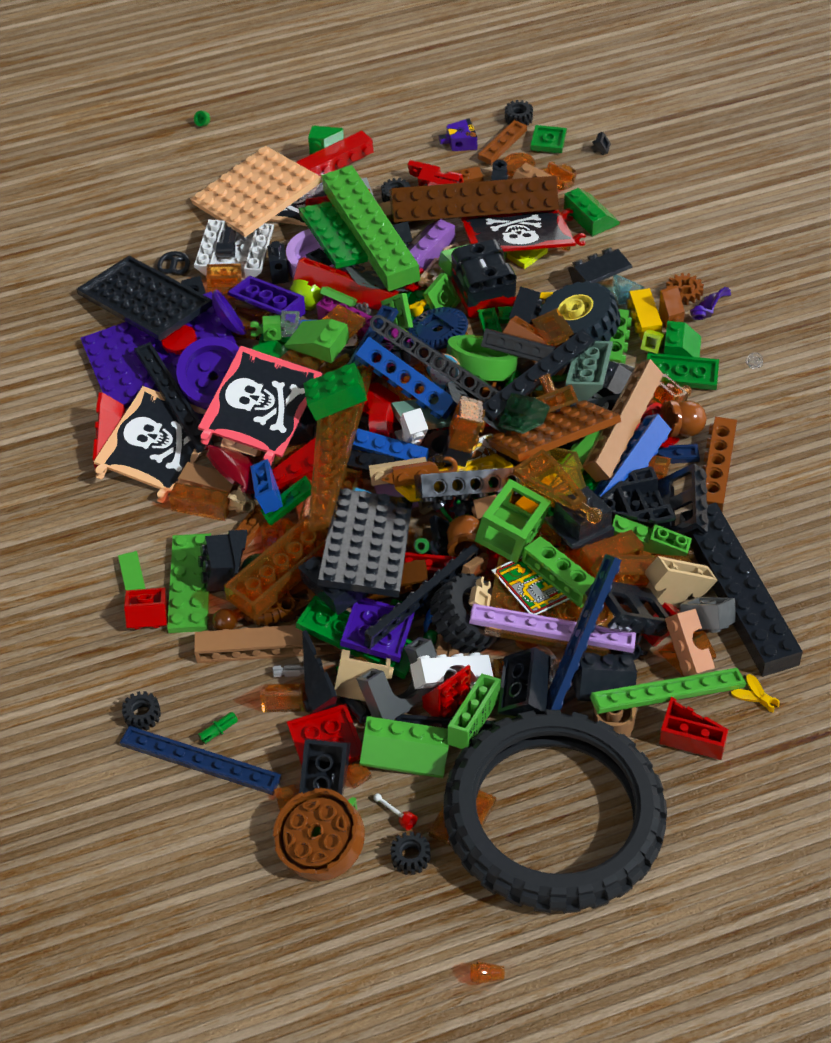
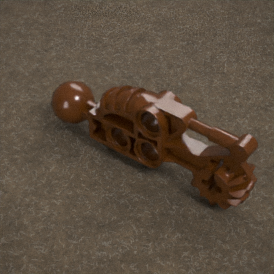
M299 569L294 578L295 583L284 586L282 583H273L239 599V608L233 611L223 608L215 612L212 621L216 630L235 629L237 622L243 618L247 624L256 623L257 626L276 625L278 621H293L296 616L304 612L310 603L309 599L299 598L308 594V587L303 583Z

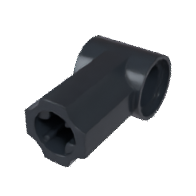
M226 227L221 232L220 242H217L216 245L217 257H235L237 235L236 231L231 227Z

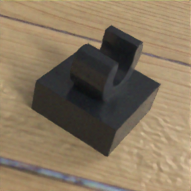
M600 132L597 134L596 140L592 141L594 146H591L593 152L600 151L602 155L608 154L611 143L605 133Z

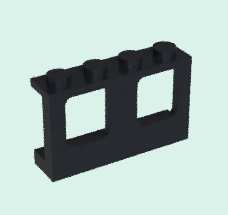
M693 463L658 480V491L665 505L670 504L674 514L676 510L693 503V517L676 526L675 520L657 524L658 526L682 535L696 528L700 529L704 534L708 533L707 474L703 468ZM692 473V487L674 496L672 483Z
M612 582V589L604 601L614 615V618L607 625L608 628L660 637L668 632L665 618L670 616L649 588ZM592 585L585 592L587 597L589 595ZM647 601L658 617L650 615L644 607ZM621 605L629 606L633 613L624 611Z

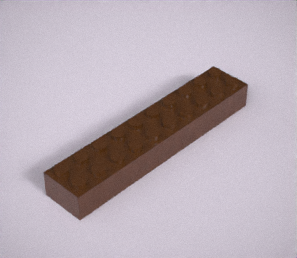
M556 176L401 187L389 190L392 224L407 221H434L554 211L559 209Z

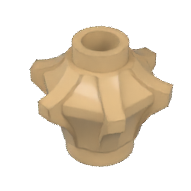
M238 486L237 490H233L228 495L230 503L227 508L229 510H236L237 513L244 512L248 514L255 508V502L252 499V494L243 493L240 491L242 487Z

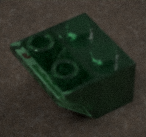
M511 393L497 427L524 434L544 423L550 406L534 397Z

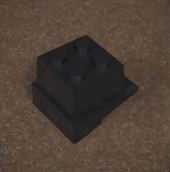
M588 486L556 501L553 516L544 518V521L561 537V544L564 546L569 545L572 549L590 545L598 546L613 541L615 528L611 525L612 509Z
M229 530L228 534L205 536L204 544H201L200 547L201 556H198V566L202 568L201 582L205 584L206 591H227L228 600H231L235 582H250V574H239L241 558L246 546L247 530Z

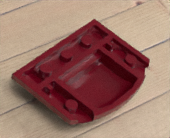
M205 445L204 449L209 450L206 455L219 473L231 484H240L242 487L240 491L243 493L255 495L250 467L254 465V461L249 458L250 455L225 447Z

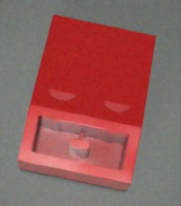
M468 664L456 671L422 696L423 708L431 716L450 718L460 708L470 692L471 666Z

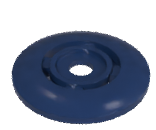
M451 307L434 308L417 316L412 321L413 328L408 329V332L436 350L447 347L448 340L451 337L465 335L468 329V320L466 315L458 309ZM435 327H443V329L438 332L433 331ZM411 338L410 342H411V344L413 345V344H414V341H413V339Z

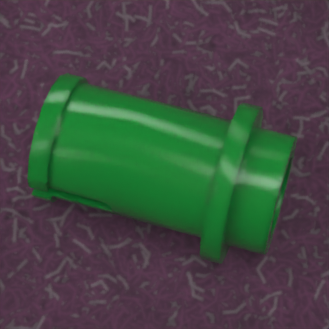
M426 538L417 539L414 543L415 551L420 554L426 553L429 549V541ZM420 542L425 544V548L420 547Z

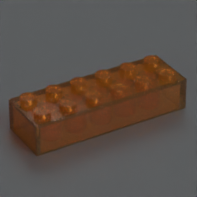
M306 515L224 585L226 600L255 621L302 580L298 569L300 565L313 556L323 557L328 529L309 515Z

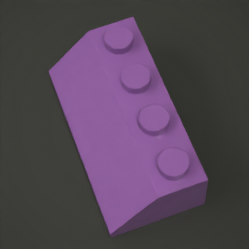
M440 219L428 225L407 246L419 264V268L426 270L433 259L440 256L443 248L450 246L455 241V225Z

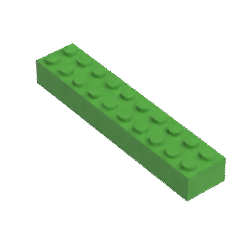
M350 165L321 175L325 194L368 255V261L388 292L420 281L419 264L354 167Z

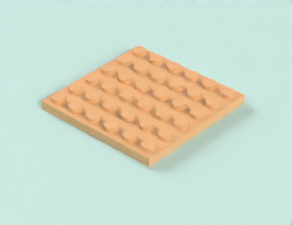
M264 146L252 156L247 157L242 163L234 166L232 170L223 174L215 182L210 183L205 189L197 192L190 199L192 204L217 220L225 221V225L246 237L322 183V179L319 175L273 149Z

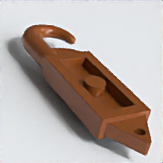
M444 457L445 461L452 463L451 469L439 471L437 465L430 461L394 466L381 479L395 485V487L414 485V475L456 472L458 464L454 458Z

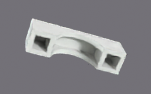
M421 408L402 414L400 418L402 429L394 432L397 440L420 446L428 431Z
M479 652L468 656L460 653L451 657H447L445 654L435 656L434 658H430L428 655L418 657L417 661L410 665L415 689L433 688L443 682L446 671L455 673L468 664L471 666L470 685L476 683L481 673L494 677L489 655H480Z

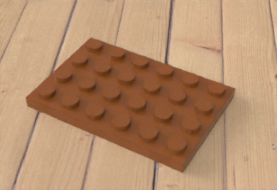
M582 400L573 407H564L555 414L549 413L544 415L542 419L528 421L540 425L525 433L512 430L506 433H497L493 435V438L488 439V443L493 449L521 462L620 423L621 418L617 413L590 403L587 400Z

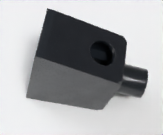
M274 241L267 246L272 284L289 282L284 244ZM277 263H281V269L279 270L275 267Z

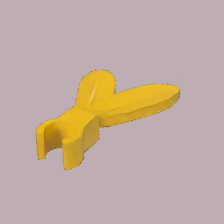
M751 674L746 676V683L751 691L736 689L731 692V695L736 699L760 702L772 713H774V706L771 704L777 707L780 705V701L777 698H772L765 694L758 679Z

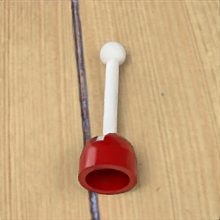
M380 794L374 795V801L382 803L399 816V824L405 830L409 831L415 826L418 820L415 814L409 811L401 813L382 799Z

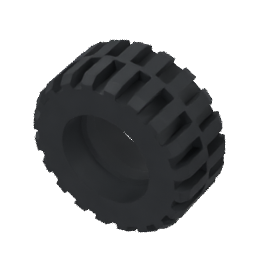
M461 573L454 576L434 593L430 604V615H433L431 620L433 625L437 627V633L442 635L446 643H450L451 647L456 650L460 649V652L472 654L485 651L502 638L506 630L469 624L470 616L464 607L470 612L472 611V606L469 604L471 589L476 586V580L481 578V576H475V574ZM491 584V587L488 589V593L491 595L490 607L507 609L504 605L503 597L501 598L499 595L500 592L494 589Z

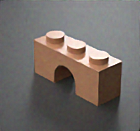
M696 609L665 618L684 677L715 668L709 648L701 650L693 643V633L702 628Z

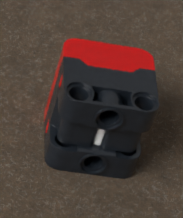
M491 239L453 250L451 254L452 284L470 318H477L478 310L495 307L496 312H498V307L514 305L517 277L511 265L505 263L504 251L497 240Z

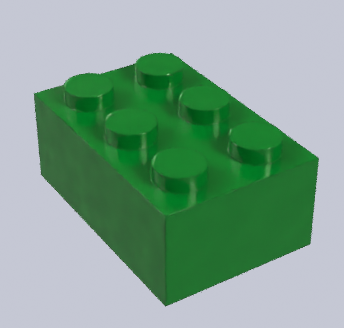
M355 363L344 365L342 368L327 372L322 376L312 378L303 383L307 405L316 421L367 401L363 379Z

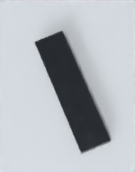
M485 328L481 343L482 347L538 362L556 348V346Z

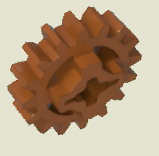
M681 273V276L675 274L674 278L670 277L669 281L666 282V288L677 285L682 302L688 305L690 301L695 303V300H700V297L703 296L704 284L701 283V279L696 280V275L691 277L690 273L687 276Z

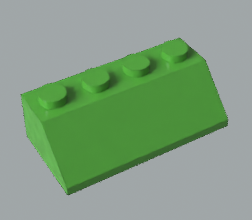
M367 716L359 765L443 778L449 747L448 729Z

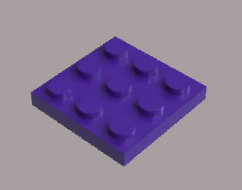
M363 597L353 604L340 646L384 659L389 658L391 661L399 663L414 613L369 649L364 645L365 631L371 625L377 624L384 614L388 615L394 606Z

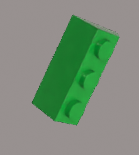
M576 188L564 194V210L572 209L573 213L569 214L592 237L620 224V221L590 193Z

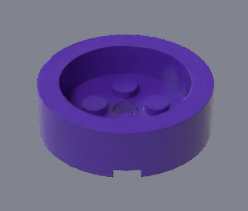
M206 337L191 343L182 352L177 362L176 375L179 388L190 404L205 410L208 409L239 350L235 343L220 337ZM213 373L219 376L215 381L208 378Z

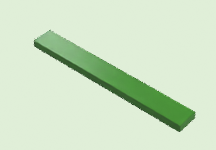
M732 668L593 692L590 695V699L597 713L600 714L668 702L671 696L679 700L741 689L745 687L746 682L739 669Z

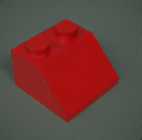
M165 587L126 590L124 603L126 628L137 630L143 627L160 628L163 625H167Z

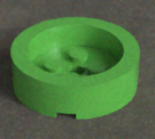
M457 335L448 340L446 354L455 357L461 366L480 376L483 380H509L516 371L519 356L482 347L483 336Z

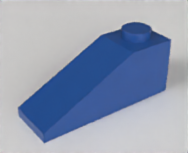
M265 459L250 466L255 498L264 513L274 512L283 507L281 495L269 460Z

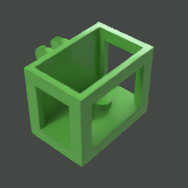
M509 479L482 516L475 541L517 564L523 555L524 547L532 542L543 526L551 501ZM513 491L539 504L533 515L510 503Z

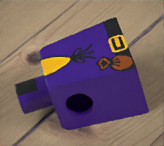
M470 118L448 124L446 126V134L439 135L440 145L449 143L452 151L478 150V138Z

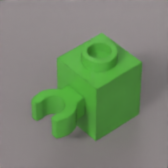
M280 315L263 316V324L256 321L250 323V327L257 328L256 331H251V336L256 337L263 333L264 341L282 340Z

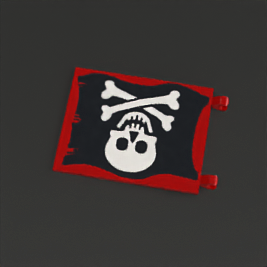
M570 208L562 212L554 210L461 218L470 245L495 239L499 242L502 250L508 252L576 246V244L584 246L586 244L585 241H579L581 238H586V235L579 233L573 237L565 220H573L572 216H567L569 213H573V210Z

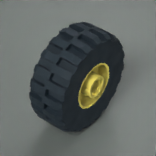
M585 281L584 283L576 282L572 285L563 286L562 289L553 292L545 300V303L542 304L538 321L543 333L550 336L556 342L563 344L582 329L596 341H610L611 337H614L617 328H619L621 316L615 297L607 287L596 282Z

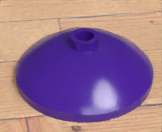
M214 290L212 306L216 314L214 316L216 322L219 325L223 324L231 332L245 335L247 333L235 310L219 290Z

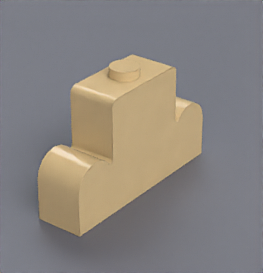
M658 556L645 571V575L650 581L646 588L652 591L661 605L666 602L675 605L677 608L691 594L695 598L703 596L718 581L708 566Z

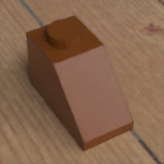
M677 285L660 291L658 313L666 327L667 321L684 322L685 310Z

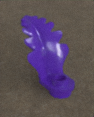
M723 287L718 292L705 296L703 298L704 301L700 302L699 306H695L690 310L692 319L703 320L711 317L718 299L723 296H731V290L728 287Z

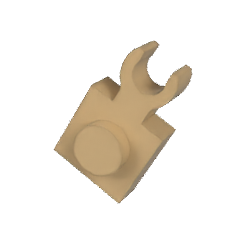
M484 577L477 579L476 586L471 589L469 599L471 606L473 604L490 606L491 595L488 593V589L491 587V583L489 581L484 584Z

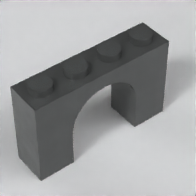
M419 637L404 647L410 664L416 662L417 658L428 655L430 658L437 656L432 641ZM374 668L356 678L372 717L395 720L399 715L410 711L412 706L422 702V696L433 689H415L412 678L407 690L395 696L384 671Z

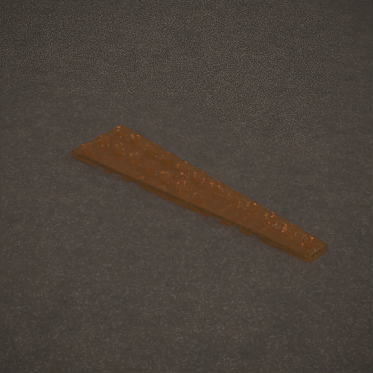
M362 365L358 366L357 369L363 379L367 396L374 368L370 365L368 367ZM365 401L317 420L308 527L311 532L330 527Z

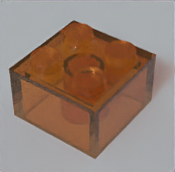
M460 396L449 425V448L471 453L473 447H477L479 442L478 434L483 432L485 421L483 420L485 415L483 401Z

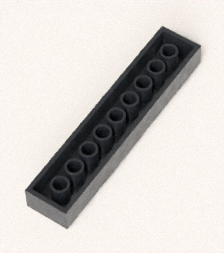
M709 504L707 508L709 520L708 533L704 534L700 529L696 528L683 535L692 538L690 548L698 563L708 566L718 581L712 586L717 597L735 598L736 622L733 625L761 676L764 677L800 666L803 653L801 647L718 504ZM693 509L681 512L679 524L693 517Z

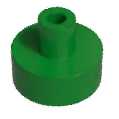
M197 111L194 115L195 124L200 127L207 126L210 122L209 113Z

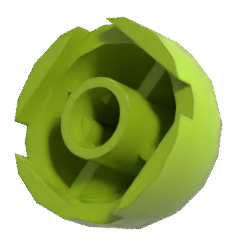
M294 280L289 291L304 296L306 311L316 309V304L324 297L320 293L321 289L315 284L313 287L307 285L308 281Z

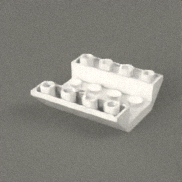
M208 220L194 268L215 282L240 283L249 275L252 277L259 275L263 268L274 224H263L255 230V233H251L246 237L236 232L235 257L225 258L217 257L216 255L217 242H220L221 232L226 228L225 221Z

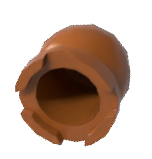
M675 400L665 401L660 409V415H663V420L672 429L668 437H676L678 434L691 437L698 435L705 428L706 412L698 402L686 400L678 403Z
M461 515L450 522L447 530L449 542L447 547L450 556L458 557L464 548H469L473 543L479 547L478 555L482 552L487 554V548L475 541L480 520L472 515Z

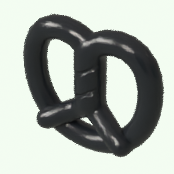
M179 251L167 252L157 262V270L163 274L173 273L182 275L190 268L189 257ZM165 259L171 261L168 269L162 268ZM178 261H185L184 268L177 270Z

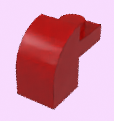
M390 402L371 405L369 431L396 439L392 428L395 415Z

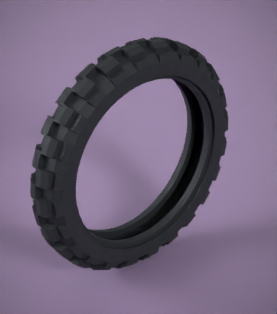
M545 710V714H535L534 711L519 713L515 718L508 719L506 717L493 723L490 729L487 731L482 730L471 739L469 748L465 747L462 749L455 760L453 768L449 772L446 782L444 822L449 842L454 853L459 856L461 864L488 891L493 894L498 893L506 898L505 901L522 907V905L533 907L534 911L551 913V910L563 911V913H574L588 907L595 909L608 904L615 897H622L632 890L633 886L638 881H641L649 872L653 862L658 857L666 830L667 805L663 795L664 789L659 776L655 774L652 769L653 765L645 753H640L636 748V744L625 734L615 732L613 726L601 720L597 722L589 720L588 715L576 712L569 715L562 714L561 710ZM536 747H562L587 754L612 771L626 790L633 812V825L629 837L620 850L611 858L585 871L553 874L522 866L508 858L495 847L484 832L479 821L476 799L484 779L491 770L509 756Z

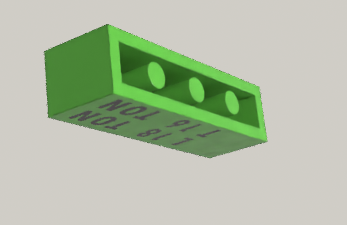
M481 673L448 725V745L460 749L469 748L471 739L479 733L499 700L501 679Z

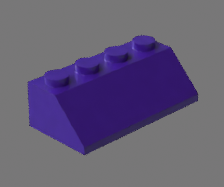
M250 275L228 291V295L242 302L280 315L294 322L306 314L304 296Z

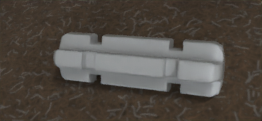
M301 664L284 665V667H281V665L273 666L274 677H282V675L294 677L304 674V668Z

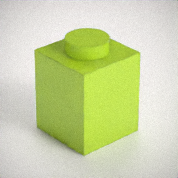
M648 329L644 332L640 349L658 354L662 351L666 334Z

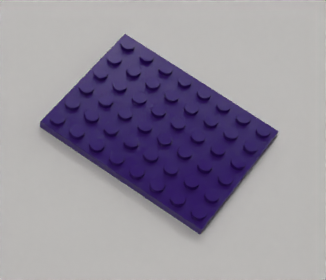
M212 291L203 294L206 297L212 299ZM213 306L185 324L195 330L197 340L206 337H220L237 345L231 331L223 324L219 325L214 319L216 314ZM127 322L81 337L101 391L122 403L124 409L130 407L143 386L158 391L135 354L134 348L151 342L178 385L176 367L180 355L172 352L168 353L163 348L162 341L153 338ZM213 373L208 378L215 377L217 374Z

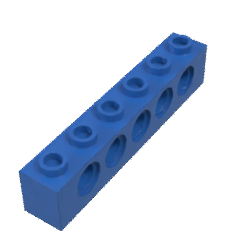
M368 337L356 353L360 358L359 362L365 367L369 365L373 367V372L381 378L383 375L388 378L387 382L394 388L397 386L402 388L401 393L408 398L413 396L417 399L415 403L423 409L427 406L432 410L430 414L437 419L442 417L446 420L457 406V403L450 394L372 338ZM381 355V360L374 363V358ZM395 366V371L388 373L389 367ZM405 376H410V380L407 383H402ZM420 386H424V391L421 394H417V389ZM433 397H439V401L436 404H431Z

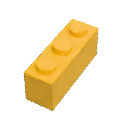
M650 288L629 291V298L626 299L627 308L631 310L630 316L632 321L635 322V332L639 334L640 340H643L644 332L648 329L662 333V322Z

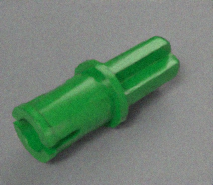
M230 712L218 721L214 720L213 724L199 732L198 736L201 737L200 739L206 745L219 734L223 735L225 730L238 722V718L233 712Z

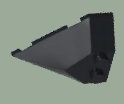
M652 466L633 470L625 481H620L601 497V500L612 509V515L638 520L649 525L676 520L670 504L665 505L658 491V478Z

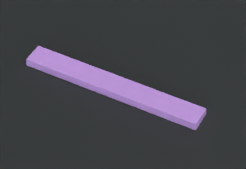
M473 604L469 624L563 641L570 640L577 623ZM596 626L589 637L588 645L633 653L636 633Z

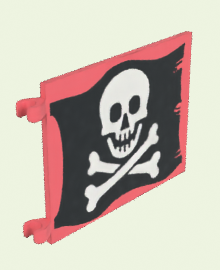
M240 346L198 426V429L203 431L201 443L208 445L212 434L266 452L264 460L268 459L271 465L274 456L282 458L307 407L303 383L312 378L322 376V373Z

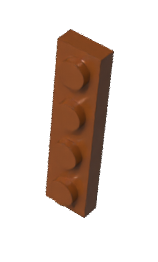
M515 120L511 122L478 154V159L492 165L527 131V125Z

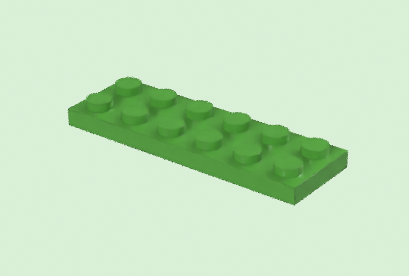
M211 533L173 535L168 633L208 631L210 591H206L205 584L201 582L202 568L198 566V556H201L200 547L201 544H204L205 536H211Z

